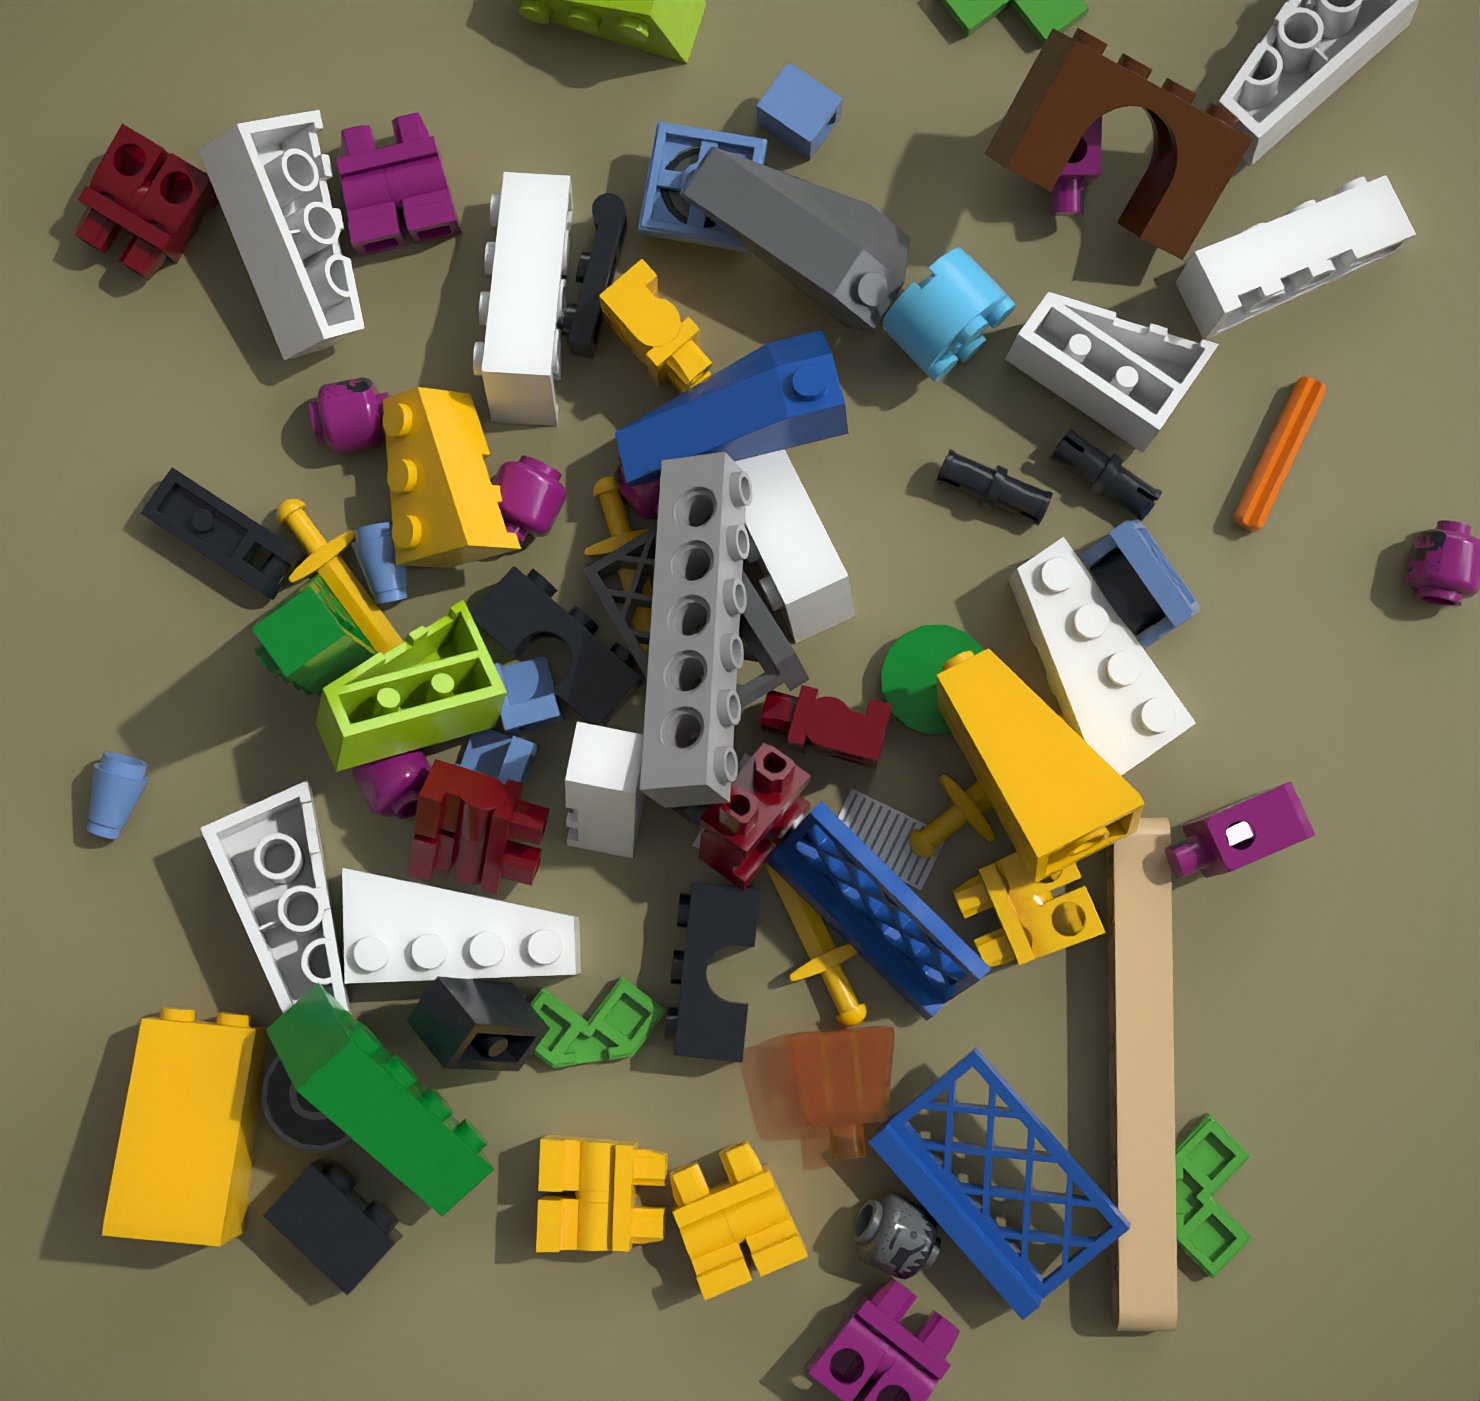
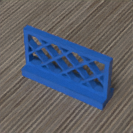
M822 801L801 821L785 839L780 848L778 847L775 850L774 855L767 862L926 1021L932 1018L945 1003L979 982L991 969Z
M977 1047L960 1059L898 1113H893L881 1123L868 1141L1022 1320L1040 1307L1043 1298L1130 1229L1131 1223ZM972 1067L989 1085L988 1105L955 1102L956 1082ZM948 1088L947 1101L934 1100ZM997 1095L1008 1107L996 1106ZM922 1109L946 1111L945 1141L922 1138L908 1121ZM955 1112L988 1116L986 1145L953 1142ZM995 1116L1016 1118L1028 1129L1027 1149L994 1146ZM1035 1138L1046 1151L1035 1150ZM933 1150L944 1151V1162ZM953 1152L985 1156L984 1185L959 1181L952 1172ZM993 1157L1026 1160L1025 1189L992 1186ZM1034 1161L1058 1163L1067 1174L1066 1193L1032 1190ZM1074 1183L1085 1195L1073 1194ZM973 1195L983 1196L982 1206L973 1197ZM991 1197L1024 1200L1022 1229L1002 1227L990 1216ZM1031 1202L1064 1204V1233L1030 1230ZM1074 1205L1097 1208L1111 1225L1096 1237L1071 1234L1072 1207ZM1011 1239L1022 1240L1021 1251ZM1029 1241L1063 1245L1062 1264L1045 1278L1028 1260ZM1070 1246L1082 1247L1069 1258Z

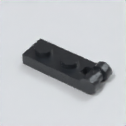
M613 193L599 195L592 204V215L597 232L592 251L583 249L579 259L576 282L583 285L578 304L568 303L562 324V335L569 336L568 343L571 353L590 359L594 358L603 324L599 295L614 282L628 229L623 200Z
M173 467L141 511L142 515L272 600L275 599L282 586L278 583L290 565L296 568L304 556L301 551ZM259 545L271 552V555L260 571L247 563Z

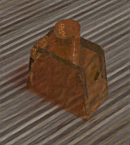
M892 1025L784 1033L785 1045L806 1127L829 1126L832 1159L865 1157L863 1123L884 1122L888 1119L895 1039L894 1027Z

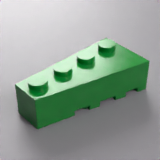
M319 573L267 610L251 628L261 642L259 646L254 648V652L274 678L280 676L286 684L291 682L297 690L302 688L308 696L312 693L321 696L322 689L378 654Z
M319 982L266 1029L296 1091L440 1216L443 1217L494 1171L482 1150L488 1145V1142L474 1124L466 1118L459 1123L452 1116L454 1113L453 1109L440 1093L433 1087L426 1090L418 1082L419 1080L412 1069L398 1055L392 1056L381 1045L376 1036L362 1022L357 1021Z

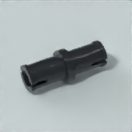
M1071 428L1056 446L1057 449L1050 456L1051 460L1058 462L1090 484L1088 489L1096 496L1103 493L1134 514L1140 521H1143L1156 504L1154 501H1157L1162 494L1161 490L1155 489L1121 465L1123 462L1122 458L1115 453L1111 457L1107 456L1078 436Z
M949 449L936 478V483L945 484L981 500L980 506L991 510L993 506H996L1031 521L1036 526H1039L1053 495L1050 491L1041 490L1007 475V468L997 465L995 469H992L955 453L952 449Z

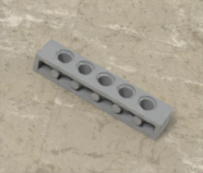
M726 452L661 460L640 791L664 808L730 803L731 782L736 780L738 774V760L733 748L734 725L739 723L741 717V704L736 692L737 669L742 667L744 660V649L739 636L740 614L744 613L747 605L746 590L742 582L743 559L748 557L750 549L749 537L745 528L746 506H749L752 501V485L748 474ZM710 515H712L711 518L705 524L702 525L704 520ZM709 568L707 573L703 577L698 579L700 574L705 569ZM706 621L703 629L695 634L698 626ZM704 675L701 683L691 690L693 683L700 676ZM701 730L697 741L687 747L690 738Z

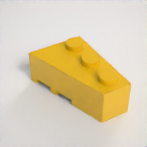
M416 387L383 399V428L386 436L388 461L387 481L390 487L393 524L392 540L394 542L396 565L451 568L521 549L516 533H510L506 530L498 503L502 502L500 486L492 485L484 459L490 456V452L471 394Z

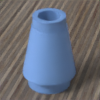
M392 521L353 529L356 542L351 543V546L369 590L373 594L375 605L408 598L406 591V566L396 565Z
M103 752L101 762L95 763L93 766L88 811L89 820L86 826L88 832L105 838L119 839L121 830L125 827L149 782V778L145 776L148 767L147 763L125 754Z

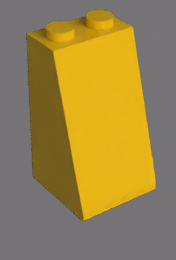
M989 648L976 655L972 651L960 653L949 659L942 666L943 672L936 675L937 707L1034 883L1137 831L1145 805L1140 794Z
M161 1007L160 1017L155 1016L141 1019L102 1236L220 1247L245 1232L267 1037L266 1029L268 1028L251 1025L252 1015L218 1012L217 1022L195 1020L196 1010Z

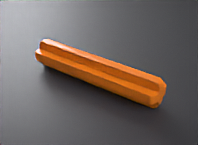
M1302 376L1296 381L1233 515V522L1240 527L1257 532L1264 526L1327 391L1326 386L1322 382L1308 376Z

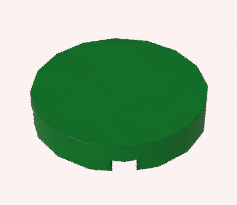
M946 624L923 625L903 634L888 650L880 671L881 695L885 703L892 704L891 714L906 729L924 736H948L952 734L937 707L936 675L943 672L942 666L954 656L966 651H972L974 655L984 651L982 646L967 632Z

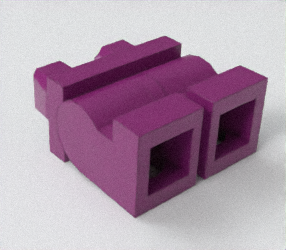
M419 113L398 116L391 120L396 139V145L376 149L370 125H359L341 131V151L343 157L336 158L339 175L341 176L342 191L349 219L348 228L351 244L359 257L407 246L399 213L401 210L404 212L408 232L415 244L463 234L439 147L434 136L430 137Z
M891 1276L875 1290L870 1299L862 1294L853 1306V1309L841 1321L822 1348L819 1347L808 1360L805 1368L810 1376L842 1401H926L939 1379H942L951 1366L945 1358L952 1350L960 1330L935 1310L931 1312L916 1334L902 1325L899 1321L916 1300L917 1296ZM871 1378L872 1380L869 1382V1384H865L868 1381V1379Z

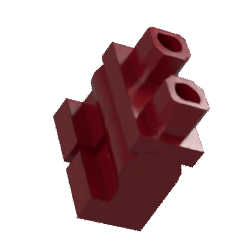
M121 124L97 167L90 186H86L78 198V201L87 209L81 217L74 235L101 253L106 254L120 230L129 234L133 238L119 259V262L149 281L162 266L166 258L175 263L179 261L185 251L183 247L194 236L202 217L209 207L215 209L219 200L207 173L175 154H169L163 147L126 125Z
M801 685L798 697L774 690L768 692L759 723L762 725V730L788 736L786 741L789 750L805 754L807 745H809L815 752L821 755L877 769L891 716L892 704L870 699L867 712L863 714L850 710L842 700L835 697L824 696L819 698V689Z
M763 743L738 772L736 780L731 782L730 803L711 804L700 817L699 825L705 830L701 834L698 858L744 891L774 855L775 845L780 848L785 839L810 811V802L799 795L808 785L810 775L795 765L794 761L772 745Z
M435 759L418 796L414 825L415 835L412 840L408 875L430 881L435 870L448 873L456 881L464 884H481L480 890L494 894L498 893L503 878L532 886L540 866L543 849L514 841L518 839L540 845L548 823L550 808L523 801L524 783L508 779L504 785L500 780L490 775Z

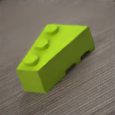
M512 0L519 8L518 13L532 22L539 24L551 22L685 64L688 63L707 5L704 0Z
M464 599L450 607L447 615L427 628L422 625L409 633L407 640L384 655L379 652L322 689L316 726L336 772L496 727L507 691Z

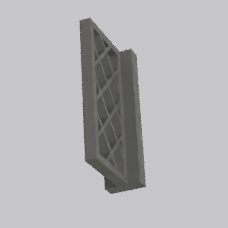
M707 517L702 523V525L705 524L710 519V517ZM657 525L583 569L646 679L650 632L632 630L630 626L637 606L652 608V596L642 594L649 572H654ZM621 568L636 570L629 592L607 589L602 580ZM709 568L705 569L700 574L698 579L703 577L707 573ZM743 569L742 582L746 590L747 605L744 613L740 614L739 636L741 641L744 638L749 646L743 647L744 660L759 662L764 673L745 685L736 684V692L740 699L741 709L783 683L786 684L789 691H792L810 680L792 646ZM616 603L624 604L622 612L619 610ZM706 621L698 626L695 634L703 629ZM640 644L648 645L646 653ZM698 678L693 683L691 689H695L703 678ZM701 730L698 731V732H696V733L690 738V740L693 739L694 737L698 736V735L700 734Z

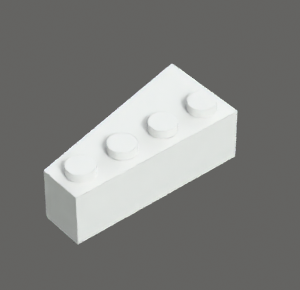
M320 110L239 123L198 149L284 360L324 350L365 328L351 260L341 253L338 238L340 232L344 230L340 209L332 208L327 185V180L333 177L329 155L321 154L317 132L323 129Z
M1382 176L1370 182H1367L1365 177L1352 180L1338 188L1334 192L1335 196L1317 203L1315 200L1304 202L1288 211L1283 217L1268 223L1263 222L1254 225L1238 235L1195 251L1193 255L1185 260L1186 266L1175 283L1202 338L1207 340L1402 250L1416 233L1387 176Z
M308 780L201 827L203 836L282 1013L284 1014L319 982L351 1014L313 792Z

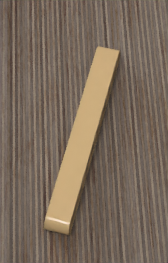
M1141 817L1136 832L1106 847L1110 1200L1131 1223L1130 1229L1111 1244V1297L1115 1331H1175L1177 1326L1172 872L1165 853V848L1171 845V831L1167 817Z

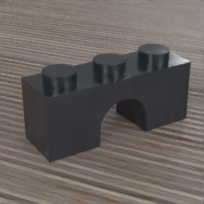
M513 566L471 613L475 624L516 660L530 644L539 639L554 638L564 642L570 648L572 663L566 677L553 691L589 724L605 727L644 683L641 676L635 672L639 668L638 663L633 655L616 642L609 649L593 634L600 627L577 606L574 605L567 612L557 604L552 597L558 590L532 568L527 575H524L518 568Z
M692 882L691 894L680 893L677 927L687 928L685 951L674 950L670 984L681 985L679 1008L668 1007L664 1036V1041L675 1042L674 1055L743 1062L749 1003L729 1001L719 997L709 985L707 967L714 953L725 946L742 945L755 947L761 889L746 888L743 891L739 887Z

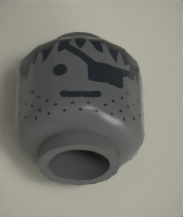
M887 1193L877 1200H868L861 1207L853 1224L852 1240L857 1243V1253L861 1261L895 1278L906 1280L916 1275L921 1268L929 1269L936 1261L941 1249V1239L937 1237V1221L926 1208L897 1194Z

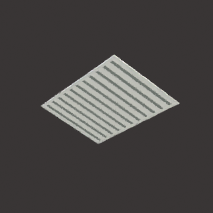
M851 789L838 818L903 882L922 890L944 842L935 848L937 855L931 858H921L915 855L909 845L910 834L915 828L921 831L927 825Z

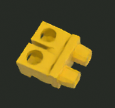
M641 259L599 295L603 321L630 351L647 366L648 376L658 387L669 379L679 392L683 393L712 376L709 372L712 362L700 350V329L690 317L681 323L680 314L676 307L668 300L659 298L657 275Z
M1016 851L977 869L978 876L967 880L952 891L964 919L991 907L993 908L1001 928L973 939L980 958L989 967L1007 964L1014 960L1016 964L1022 965L1036 958L1106 933L1085 885H1080L1056 897H1053L1051 890L1082 878L1076 863L1034 883Z
M552 1134L541 1138L538 1191L562 1192L563 1190L575 1191V1195L545 1194L538 1200L536 1252H560L561 1250L629 1252L635 1244L663 1241L666 1234V1207L636 1206L637 1185L665 1186L667 1184L668 1153L648 1148H638V1141L632 1140L619 1141Z
M747 1140L719 1151L720 1159L729 1179L712 1187H708L698 1161L691 1162L670 1172L673 1196L676 1201L673 1203L672 1213L692 1261L704 1300L752 1281V1270L741 1246L743 1242L747 1241L760 1277L808 1257L804 1241L773 1178L768 1163L761 1165L758 1156Z

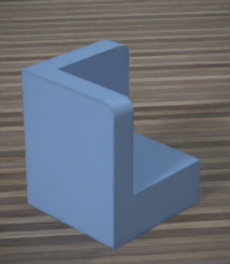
M787 64L757 104L756 122L761 128L808 160H811L840 120L843 98L795 65Z
M541 656L504 667L500 663L494 664L507 691L500 713L504 730L512 735L564 721L559 698L553 691L556 687L549 661L546 657Z
M487 729L471 735L461 764L455 763L454 765L490 775L500 780L504 785L508 779L524 783L525 788L539 747L535 743L519 737H510Z

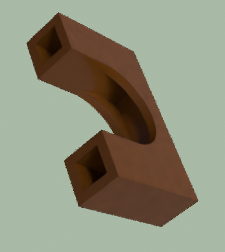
M1052 28L984 154L1004 168L1051 192L1081 137L1098 118L1121 107H1142L1153 129V153L1145 174L1117 223L1139 238L1183 260L1253 139L1234 129L1240 118L1211 102L1205 112L1191 105L1197 94L1180 84L1166 78L1160 88L1148 81L1147 79L1153 69L1124 53H1122L1117 63L1103 56L1102 54L1108 44L1077 28L1071 38Z

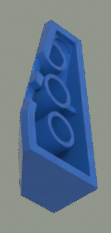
M822 330L767 343L615 432L627 487L660 480L661 460L726 452L733 461H739L849 434L844 397L832 352Z

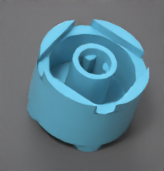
M960 247L946 253L932 264L928 269L933 274L928 276L919 285L913 282L894 302L882 321L883 328L888 332V335L935 383L942 379L957 364L958 360L965 364L973 358L987 343L986 338L982 335L989 325L992 328L1000 325L1017 306L1009 298V295Z

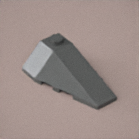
M716 147L709 148L679 193L846 328L874 329L905 282L910 237L866 202Z

